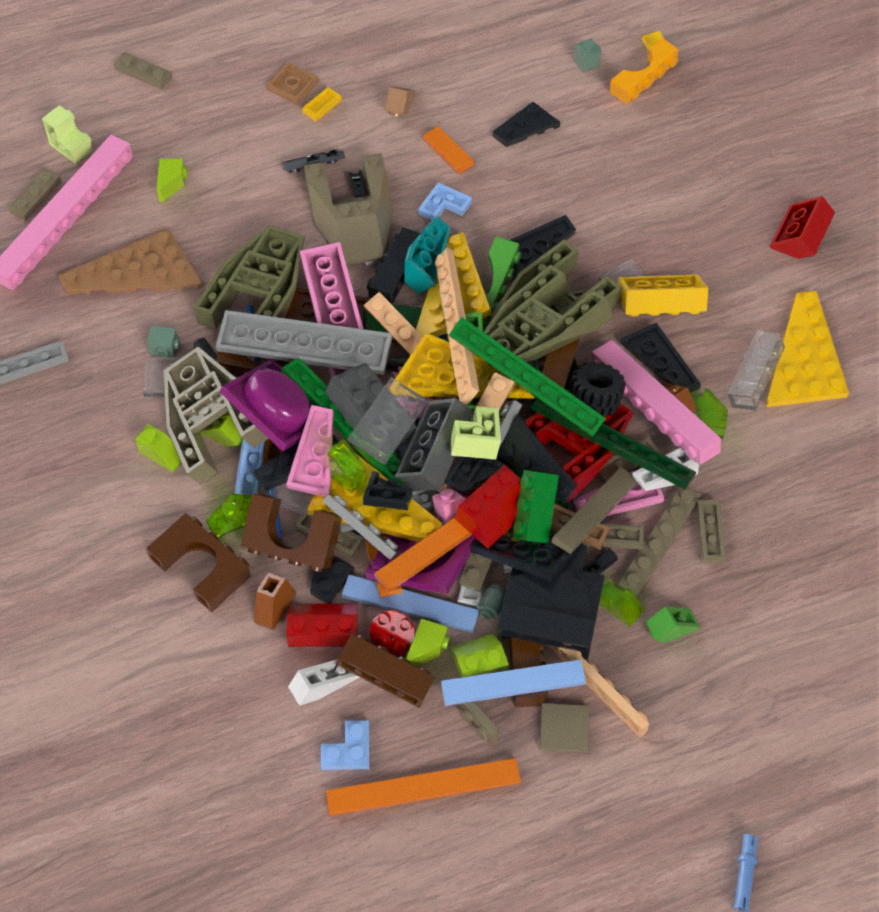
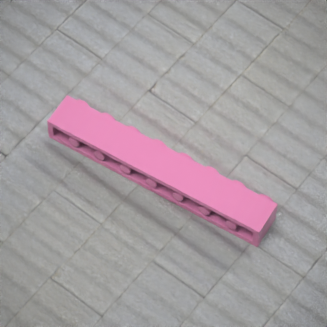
M613 340L592 351V361L611 365L614 369L620 371L619 374L624 376L626 386L623 396H626L636 409H640L649 421L654 422L663 434L668 435L677 447L682 448L691 460L701 465L721 453V438Z

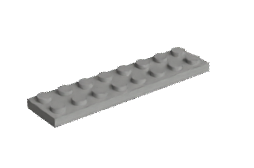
M225 310L216 343V350L289 362L299 357L305 364L350 370L363 363H367L375 374L384 375L392 333Z

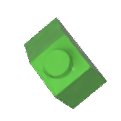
M665 606L646 621L650 635L658 642H670L701 628L690 608Z

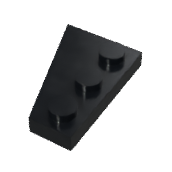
M337 148L281 163L283 170L294 173L300 171V168L304 167V165L338 162L339 159L345 158L344 150Z

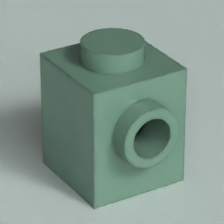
M592 38L575 44L574 62L583 73L599 67L600 55L602 54L600 46Z
M151 326L147 339L149 354L158 355L159 357H174L176 349L179 350L181 344L176 328Z

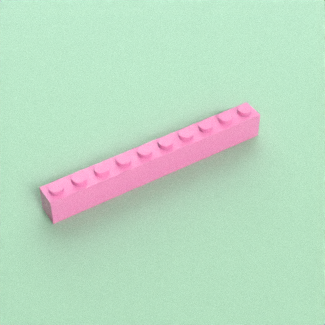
M110 135L0 256L1 285L14 290L23 282L27 274L48 254L52 246L59 242L61 236L72 227L79 216L83 215L85 209L96 200L103 189L107 188L110 181L120 173V170L126 163L131 161L133 155L130 143Z

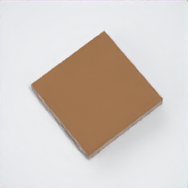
M287 62L266 85V89L298 105L319 82V77Z

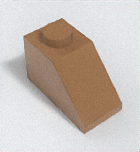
M389 87L385 110L390 111V115L401 117V114H407L416 90Z

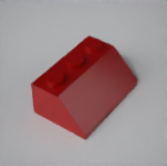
M820 196L790 204L770 244L771 249L797 259L814 256L835 214L825 198Z
M506 465L502 466L458 506L455 520L489 549L516 521L521 479Z
M290 603L286 629L288 647H344L351 634L358 635L359 604Z

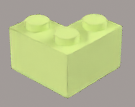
M59 105L42 118L48 141L53 148L77 164L93 151L92 141L87 133H82L77 129L73 113Z
M476 406L473 422L455 420L451 435V456L496 459L501 442L499 408Z

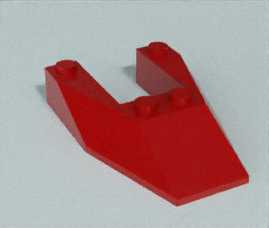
M620 404L619 409L614 414H607V417H604L606 419L603 424L624 434L634 412ZM539 413L534 414L525 421L526 425L534 431L544 446L554 440L576 456L563 466L578 484L566 504L583 491L613 455V452Z

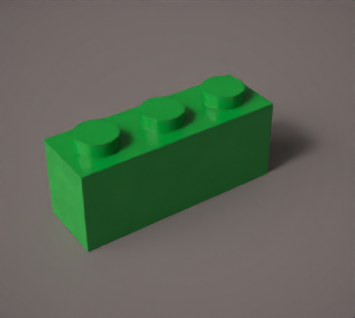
M523 470L520 496L517 502L516 521L513 527V538L532 542H549L559 475Z

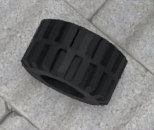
M595 361L585 362L577 366L576 370L573 371L568 392L603 417H607V414L612 415L619 409L626 381L624 376L619 374L620 371L614 369L611 365H605L602 362L596 363Z

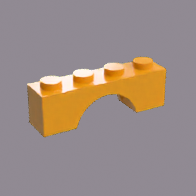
M661 37L649 48L648 62L650 65L640 71L623 69L611 80L610 93L626 105L632 100L637 99L642 91L648 89L656 79L661 78L669 68H673L677 64L679 49Z

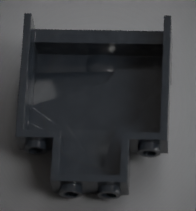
M549 536L548 544H554L552 543L553 536ZM581 543L574 550L572 558L552 582L512 567L497 627V639L499 642H502L503 636L583 652L585 653L584 659L588 660L605 575H601L600 572L595 570L583 571L587 545Z

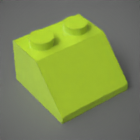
M494 634L449 646L460 678L509 670V664L502 644Z

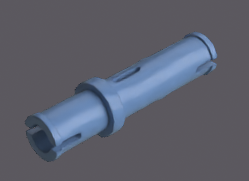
M743 834L741 855L738 856L737 860L740 865L733 909L739 910L740 908L741 912H749L754 867L758 864L756 852L759 837L754 835L752 838V834Z

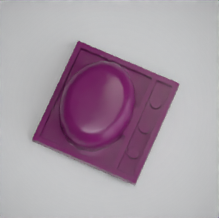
M271 359L225 384L219 392L277 447L285 451L301 440L309 411L313 404L308 400L301 387L291 378L282 374V367Z
M387 535L386 539L389 538L398 545L397 550L401 554L418 543L392 535ZM471 535L401 585L417 588L421 591L448 594L471 554V544L477 538ZM378 550L365 572L367 579L378 581L375 577V572L393 560H390Z

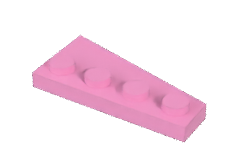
M311 405L286 483L288 489L326 497L328 494L330 495L334 417L332 409Z
M637 483L607 516L662 503L664 501L660 488L644 491ZM598 488L573 500L575 513L599 490Z

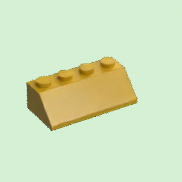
M698 274L618 277V285L622 287L621 308L628 316L635 317L640 314L657 316L660 313L678 315L680 312L699 314L700 312L707 311L709 288Z

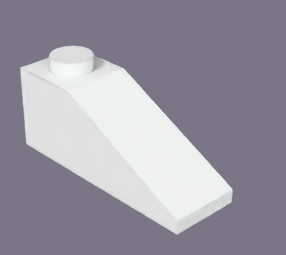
M678 448L665 455L694 470L696 475L698 474L699 464L691 460L682 448ZM644 468L632 473V476L644 491L674 485Z
M338 659L298 670L288 688L300 706L317 701L360 677L337 666Z

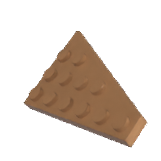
M169 228L57 275L66 294H88L91 291L105 290L106 293L123 291L137 292V289L150 288L151 291H161L169 289L183 290V287H197V289L203 287L201 280Z

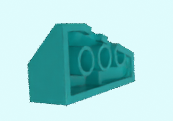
M439 216L434 217L409 246L405 259L404 282L418 294L435 286L437 283L438 274L435 261L437 256L445 250L451 230Z

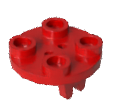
M386 610L379 613L373 619L370 626L371 644L376 647L382 646L386 648L392 655L404 654L411 647L415 637V627L412 620L405 613L398 610Z

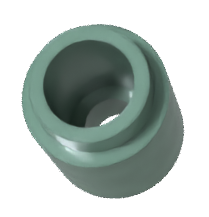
M494 584L485 590L477 607L482 618L486 620L498 618L506 590Z

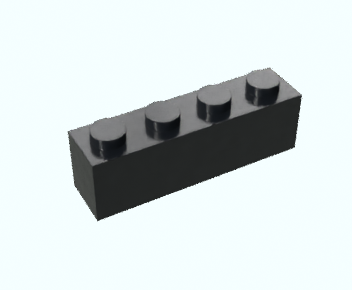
M402 227L400 233L394 236L393 245L386 250L383 262L377 265L375 276L370 278L367 283L369 298H373L380 292L390 304L394 303L405 283V259L408 248L421 233Z

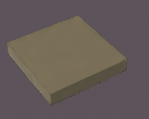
M542 703L540 751L588 754L589 706Z

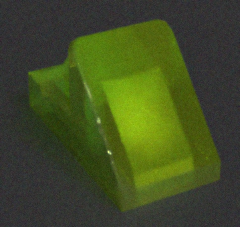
M609 581L602 588L599 605L631 628L644 613L643 607L631 589L627 588L622 592Z

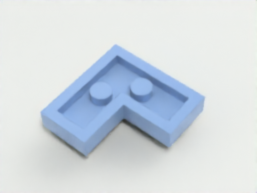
M437 183L419 207L418 214L433 220L434 217L440 216L447 209L463 216L472 204V197Z
M369 720L345 721V743L321 744V770L369 769Z

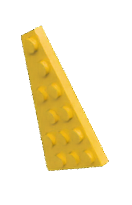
M464 232L449 237L446 248L453 250L465 314L482 312V319L493 315ZM438 279L436 285L428 290L416 327V331L422 337L425 333L435 337L447 333Z
M817 291L796 293L767 398V407L848 397L847 384Z
M425 333L389 387L388 391L392 396L459 397L450 343ZM473 354L479 391L474 398H481L494 373L503 377L506 376ZM515 383L508 398H534V396Z
M342 443L350 452L351 457L344 460L339 458L332 462L330 495L336 496L338 494L348 502L346 506L351 511L355 509L365 517L363 521L366 524L375 525L384 534L420 542L443 526L438 519L413 499H411L408 510L363 505V496L372 471H378ZM379 473V477H380V478H382V479H384V480H386V481L388 480V479H387L386 477H384L381 473ZM313 495L307 509L309 515H313L314 510L335 512L323 502L325 497ZM342 519L341 523L348 524L345 520Z

